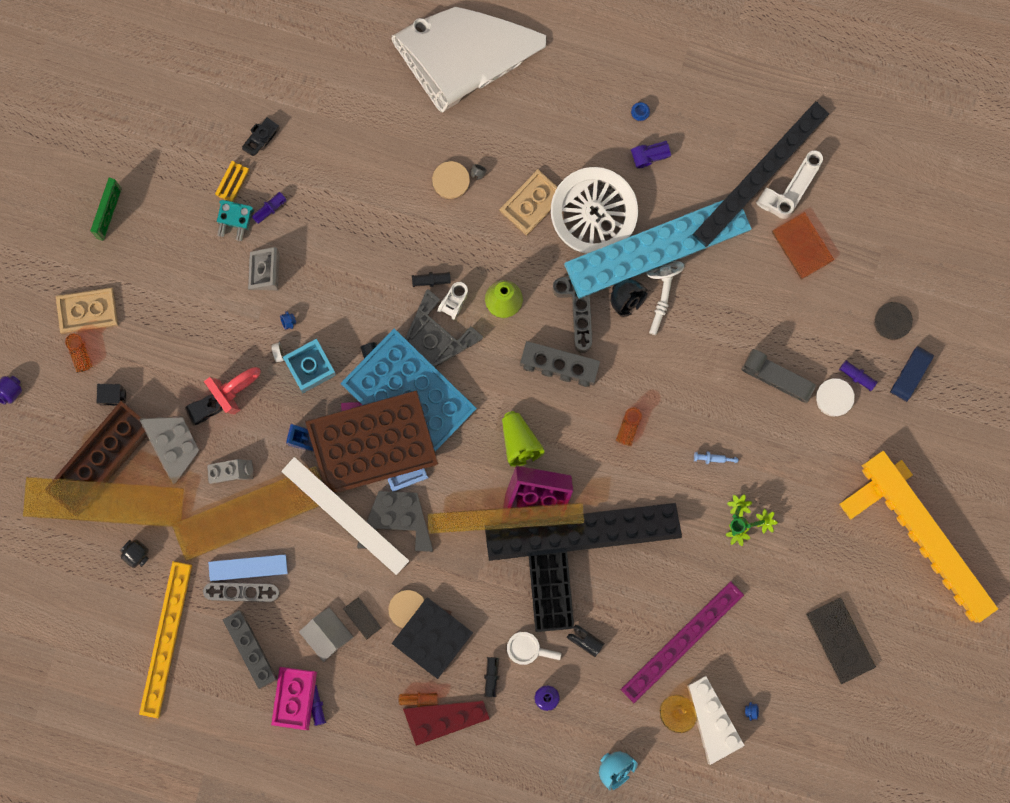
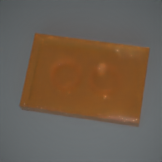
M805 212L772 231V234L801 280L834 261V258Z

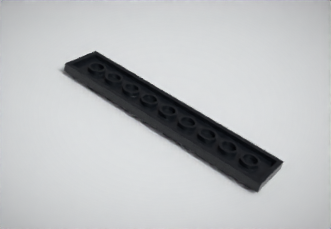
M676 503L485 525L489 561L682 538Z

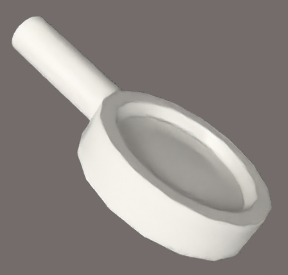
M528 632L514 634L507 644L509 658L519 665L532 663L537 656L556 660L561 658V652L540 648L537 638Z

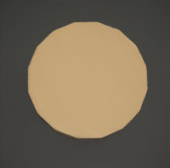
M449 161L440 164L435 169L432 182L437 194L446 199H454L464 195L468 190L470 179L469 173L463 165L458 162Z
M411 590L401 591L394 595L388 608L389 616L393 623L400 628H404L424 602L423 597Z

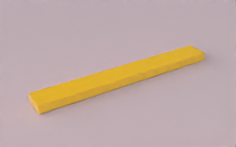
M172 561L139 715L153 718L160 717L192 565Z

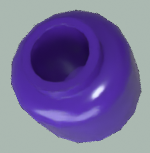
M2 376L0 379V403L4 405L6 403L12 404L22 392V388L19 385L21 382L15 376Z
M546 685L540 687L535 692L534 699L537 707L541 710L550 711L557 707L560 696L557 689Z

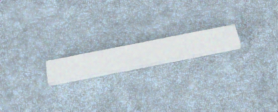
M295 457L281 471L394 574L397 575L409 562L403 554Z

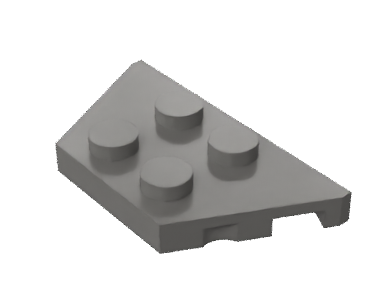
M183 417L140 418L139 420L170 482L175 484L199 451Z

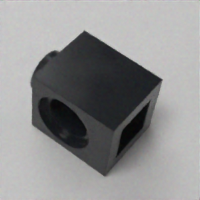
M97 384L96 403L101 406H117L120 401H126V389H123L124 387L121 384Z

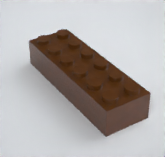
M120 401L44 490L73 515L79 516L147 437L139 420L141 417Z

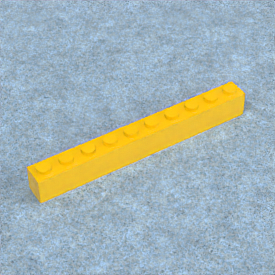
M884 450L861 465L864 468L862 470L863 474L874 482L875 485L873 487L876 492L885 497L887 507L891 511L894 510L898 515L896 519L901 526H905L908 529L910 539L919 544L921 547L919 551L932 562L931 567L936 574L940 573L944 586L948 590L951 589L953 591L955 601L966 609L965 614L968 619L975 623H980L998 610L995 603Z

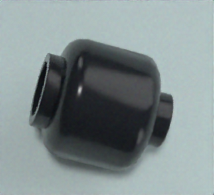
M137 539L129 540L120 550L122 553L121 559L132 568H136L138 565L143 567L149 560L147 557L149 549Z

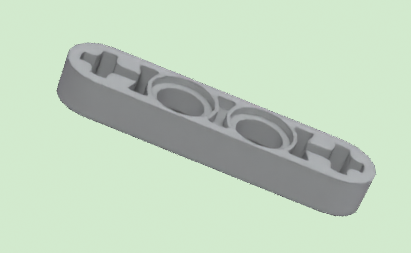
M208 583L203 589L205 598L212 601L273 602L280 595L278 587L273 584ZM211 586H214L215 590H221V586H224V598H220L221 594L217 593L214 594V597H211V594H208L207 591L211 590ZM233 586L237 589V595L230 598L226 592L229 587ZM249 587H254L257 591L254 598H248L246 595V590ZM259 587H263L262 591H269V588L272 587V590L276 591V595H272L271 599H269L268 595H262L263 598L259 599Z

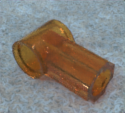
M75 333L68 335L65 345L69 350L76 372H84L93 368L84 339ZM78 338L80 340L79 346L72 348L71 341Z
M629 408L624 413L616 442L632 446L642 419V413L639 409ZM631 411L636 412L638 415V419L635 422H631L628 419V413Z

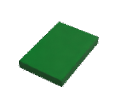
M110 177L108 178L90 230L96 239L101 241L106 237L122 190L117 181Z

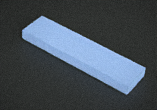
M286 555L208 562L210 581L288 574Z

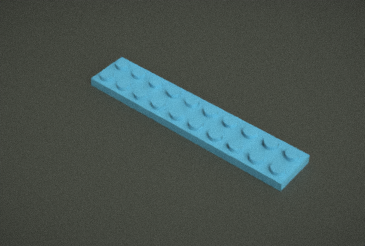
M724 200L565 262V268L578 298H583L750 231L752 228L743 208L707 247L692 234Z

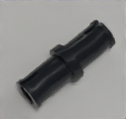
M429 272V274L412 275L413 287L429 285L434 287V285L451 284L450 272L434 274Z
M487 657L486 674H484V679H486L485 697H497V680H499L500 676L498 675L499 658Z

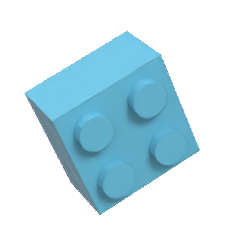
M317 339L283 356L302 393L336 376Z

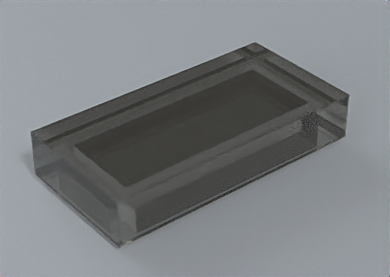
M359 597L343 608L366 640L382 629Z

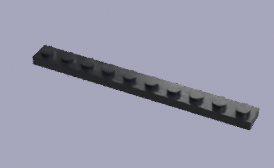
M815 101L692 235L707 247L822 123L829 113Z

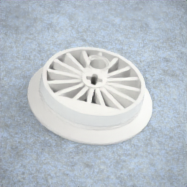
M600 167L583 168L571 173L559 184L551 202V219L558 236L569 247L585 254L630 237L638 218L637 200L630 185L617 173ZM598 181L603 182L605 186L598 200H596ZM593 183V197L591 199L588 186ZM608 186H611L615 191L601 202ZM583 191L585 192L587 201H586V199L580 194L581 192H583ZM617 194L622 199V201L604 206ZM578 197L582 203L574 200V198ZM572 203L581 209L565 208V206ZM620 205H624L625 212H614L606 210ZM596 208L598 210L596 212L597 216L595 214L590 215L591 209ZM562 212L582 213L564 220L562 218ZM611 216L624 217L623 224L613 220ZM583 218L569 231L564 224L576 219ZM587 221L579 238H575L571 233ZM602 222L610 223L611 229L609 231L603 230L601 227ZM590 224L589 243L581 240ZM615 226L621 228L617 234L613 232ZM594 227L597 229L601 243H593ZM610 234L612 238L605 241L604 236Z

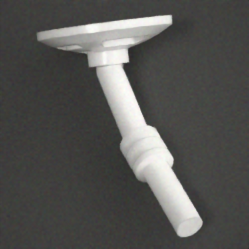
M673 261L646 272L648 277L664 281L661 299L657 303L656 314L649 334L656 336L662 317L666 315L665 311H667L666 308L669 306L667 303L673 276L679 274L684 269V264L680 261Z

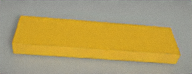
M902 460L894 465L905 481L913 476ZM873 481L839 504L850 520L883 497L882 494L879 495L873 486L875 484Z

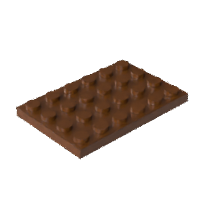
M417 390L305 421L323 483L334 493L439 464Z

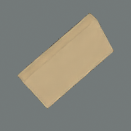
M537 169L499 211L528 236L551 211V202L557 186Z
M113 288L56 296L61 334L118 326Z

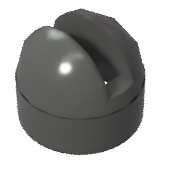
M473 164L471 176L473 178L478 176L477 180H480L485 176L487 169L481 165Z

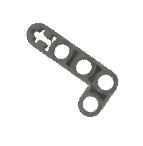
M570 277L557 278L553 283V293L559 298L572 297L574 346L578 352L586 353L592 345L590 295L579 299ZM558 284H564L567 289L563 292H559L556 289V286ZM582 301L587 307L580 310L576 307L577 302ZM584 320L588 326L583 329L579 328L577 322ZM581 334H585L584 340L587 343L585 347H582V344H578L581 342Z
M755 349L750 351L741 368L748 375L804 403L809 402L816 388V385L811 381L767 359V355Z

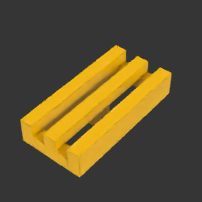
M231 161L215 195L226 201L234 202L249 172V168ZM234 167H235L236 170H235V172H234V174H233V176H232V178H231V180H230V182H229V184H228V186H227V188H226L224 194H222V191H223V189H224V187H225V185H226V183H227V181H228V179H229V177H230V175H231V173H232V171H233V169H234ZM240 170L243 171V173L241 174V176H240V178H239V180H238V182H237V184H236V186H235V188H234V190H233L231 196L228 197V194H229V192H230V190H231V188H232V186H233V184H234V182H235V180H236V178H237V176H238Z

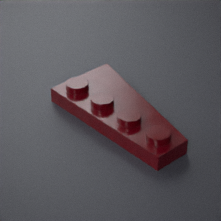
M483 701L403 709L416 746L489 720Z

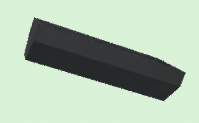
M567 552L529 556L535 632L574 629Z

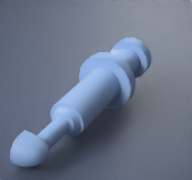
M707 451L706 455L694 452V461L696 462L697 460H705L706 464L710 462L725 463L726 461L739 462L737 457L726 458L725 455L710 454V451Z

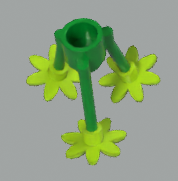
M745 494L740 497V500L736 495H733L734 502L729 501L727 503L733 507L730 513L733 514L734 520L729 525L733 532L726 533L727 537H733L730 542L731 545L735 544L738 540L739 545L743 546V539H750V536L745 533L754 526H762L763 534L766 533L767 529L770 532H774L772 525L778 524V521L772 519L775 513L771 512L768 514L767 510L763 509V515L756 514L760 521L748 523L747 519L743 517V511L751 513L747 506H750L752 501H745Z

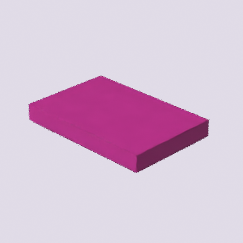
M279 667L272 726L309 730L317 676L316 671Z

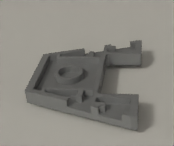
M427 289L405 339L429 363L436 367L482 341L484 337L471 326L458 340L451 336L428 316L441 300Z
M379 491L367 523L375 530L416 531L415 551L433 552L418 494ZM358 542V549H367L360 542Z

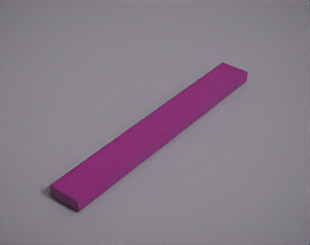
M730 581L620 690L634 704L744 594Z

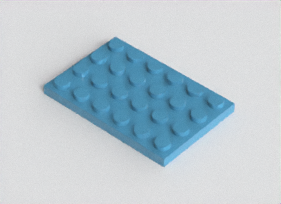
M395 329L340 383L362 405L417 390L435 451L477 409Z

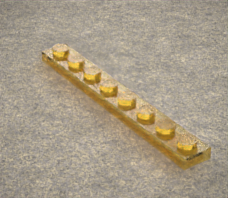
M583 503L428 513L429 534L584 523Z

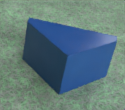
M291 424L286 441L287 445L314 452L308 429Z

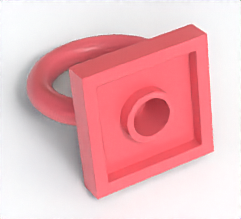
M258 367L250 368L225 384H222L219 379L212 377L206 379L204 383L226 413L235 415L240 411V408L233 399L238 392L248 387L259 377L261 370Z

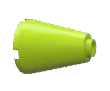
M507 280L493 283L485 294V304L488 310L499 318H508L515 315L523 303V295L520 288Z
M511 411L504 415L502 425L507 462L510 466H523L527 464L526 461L529 459L535 461L542 457L545 453L544 448L520 413Z

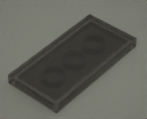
M841 597L806 614L840 684L846 683L876 668Z

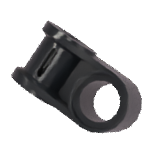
M209 395L185 407L193 425H198L223 410L219 403L215 404L216 408L210 407L213 400L218 402L214 395Z

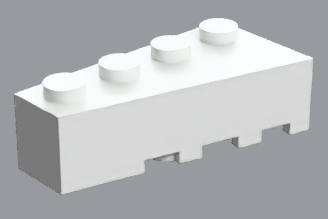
M703 676L687 685L708 764L711 765L745 746L707 677Z

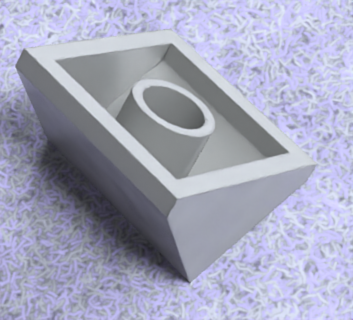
M273 247L250 252L249 290L278 291L280 253L277 248Z
M330 607L314 617L299 631L323 662L354 638Z

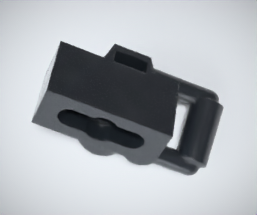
M268 117L262 124H255L250 130L252 134L242 146V150L252 156H255L260 149L264 150L279 131V125ZM252 142V143H253L254 145H256L257 147H256V148H253V147H251V146H249V145H250V143Z

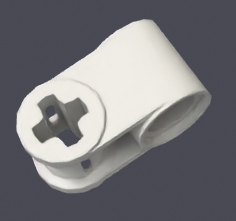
M462 282L454 283L442 300L438 311H443L455 320L468 297L467 286ZM462 287L465 293L462 296H456L454 294L456 288Z

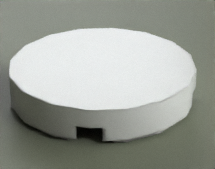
M832 378L826 380L819 386L816 392L818 408L828 416L835 417L846 414L854 403L852 387L841 379Z

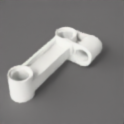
M819 151L809 152L783 195L765 187L756 204L779 218H789L821 167L823 161L822 154ZM816 158L818 160V164H811L809 162V159ZM787 205L790 210L783 212L780 206Z

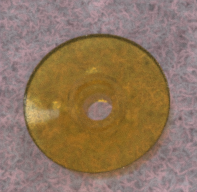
M671 695L660 706V718L669 730L675 733H685L696 724V710L692 701L687 697ZM678 709L682 710L683 715L679 713Z

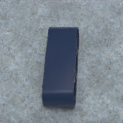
M917 345L890 393L907 402L934 355Z

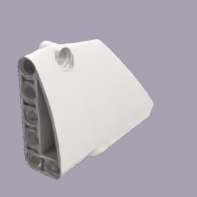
M453 7L425 19H416L413 24L392 35V42L440 112H444L458 104L466 94L477 88H483L519 66L528 57L545 48L546 35L500 18ZM416 27L421 28L423 32L417 31Z

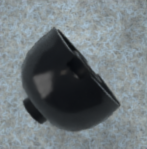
M627 279L612 287L613 291L610 302L617 314L621 317H627L631 315L629 311L636 307V310L641 307L648 296L646 292L648 290L640 282Z

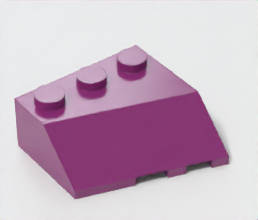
M516 465L505 493L501 523H508V520L519 519V521H525L526 519L533 518L542 519L563 516L573 493L572 476Z

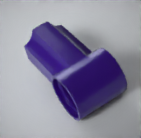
M667 141L649 146L640 145L631 149L637 169L647 167L652 162L671 157Z

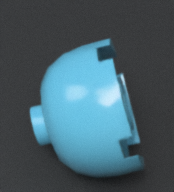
M621 751L613 752L612 754L607 753L600 760L602 763L599 767V777L608 790L611 791V788L615 790L630 778L627 776L630 771L634 773L638 763L629 754Z

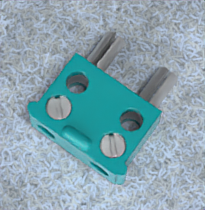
M220 200L219 203L221 205L217 218V223L220 225L217 236L220 237L221 235V237H224L227 225L238 228L236 240L242 241L244 231L249 228L254 209L252 206ZM245 219V223L241 224V220Z

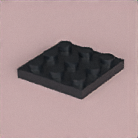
M427 597L391 644L436 679H439L473 632Z

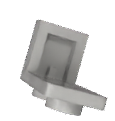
M237 459L207 466L209 484L253 479L252 460Z

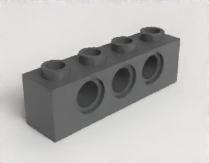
M526 341L520 362L523 370L534 372V370L541 371V374L547 377L556 375L565 382H571V380L578 381V385L584 387L594 386L600 364L598 360ZM538 356H544L546 363L540 365L535 359ZM562 361L565 367L558 370L555 368L554 363ZM575 366H580L583 369V373L576 375L572 369Z
M239 610L222 619L258 689H262L277 681L278 679L243 611Z

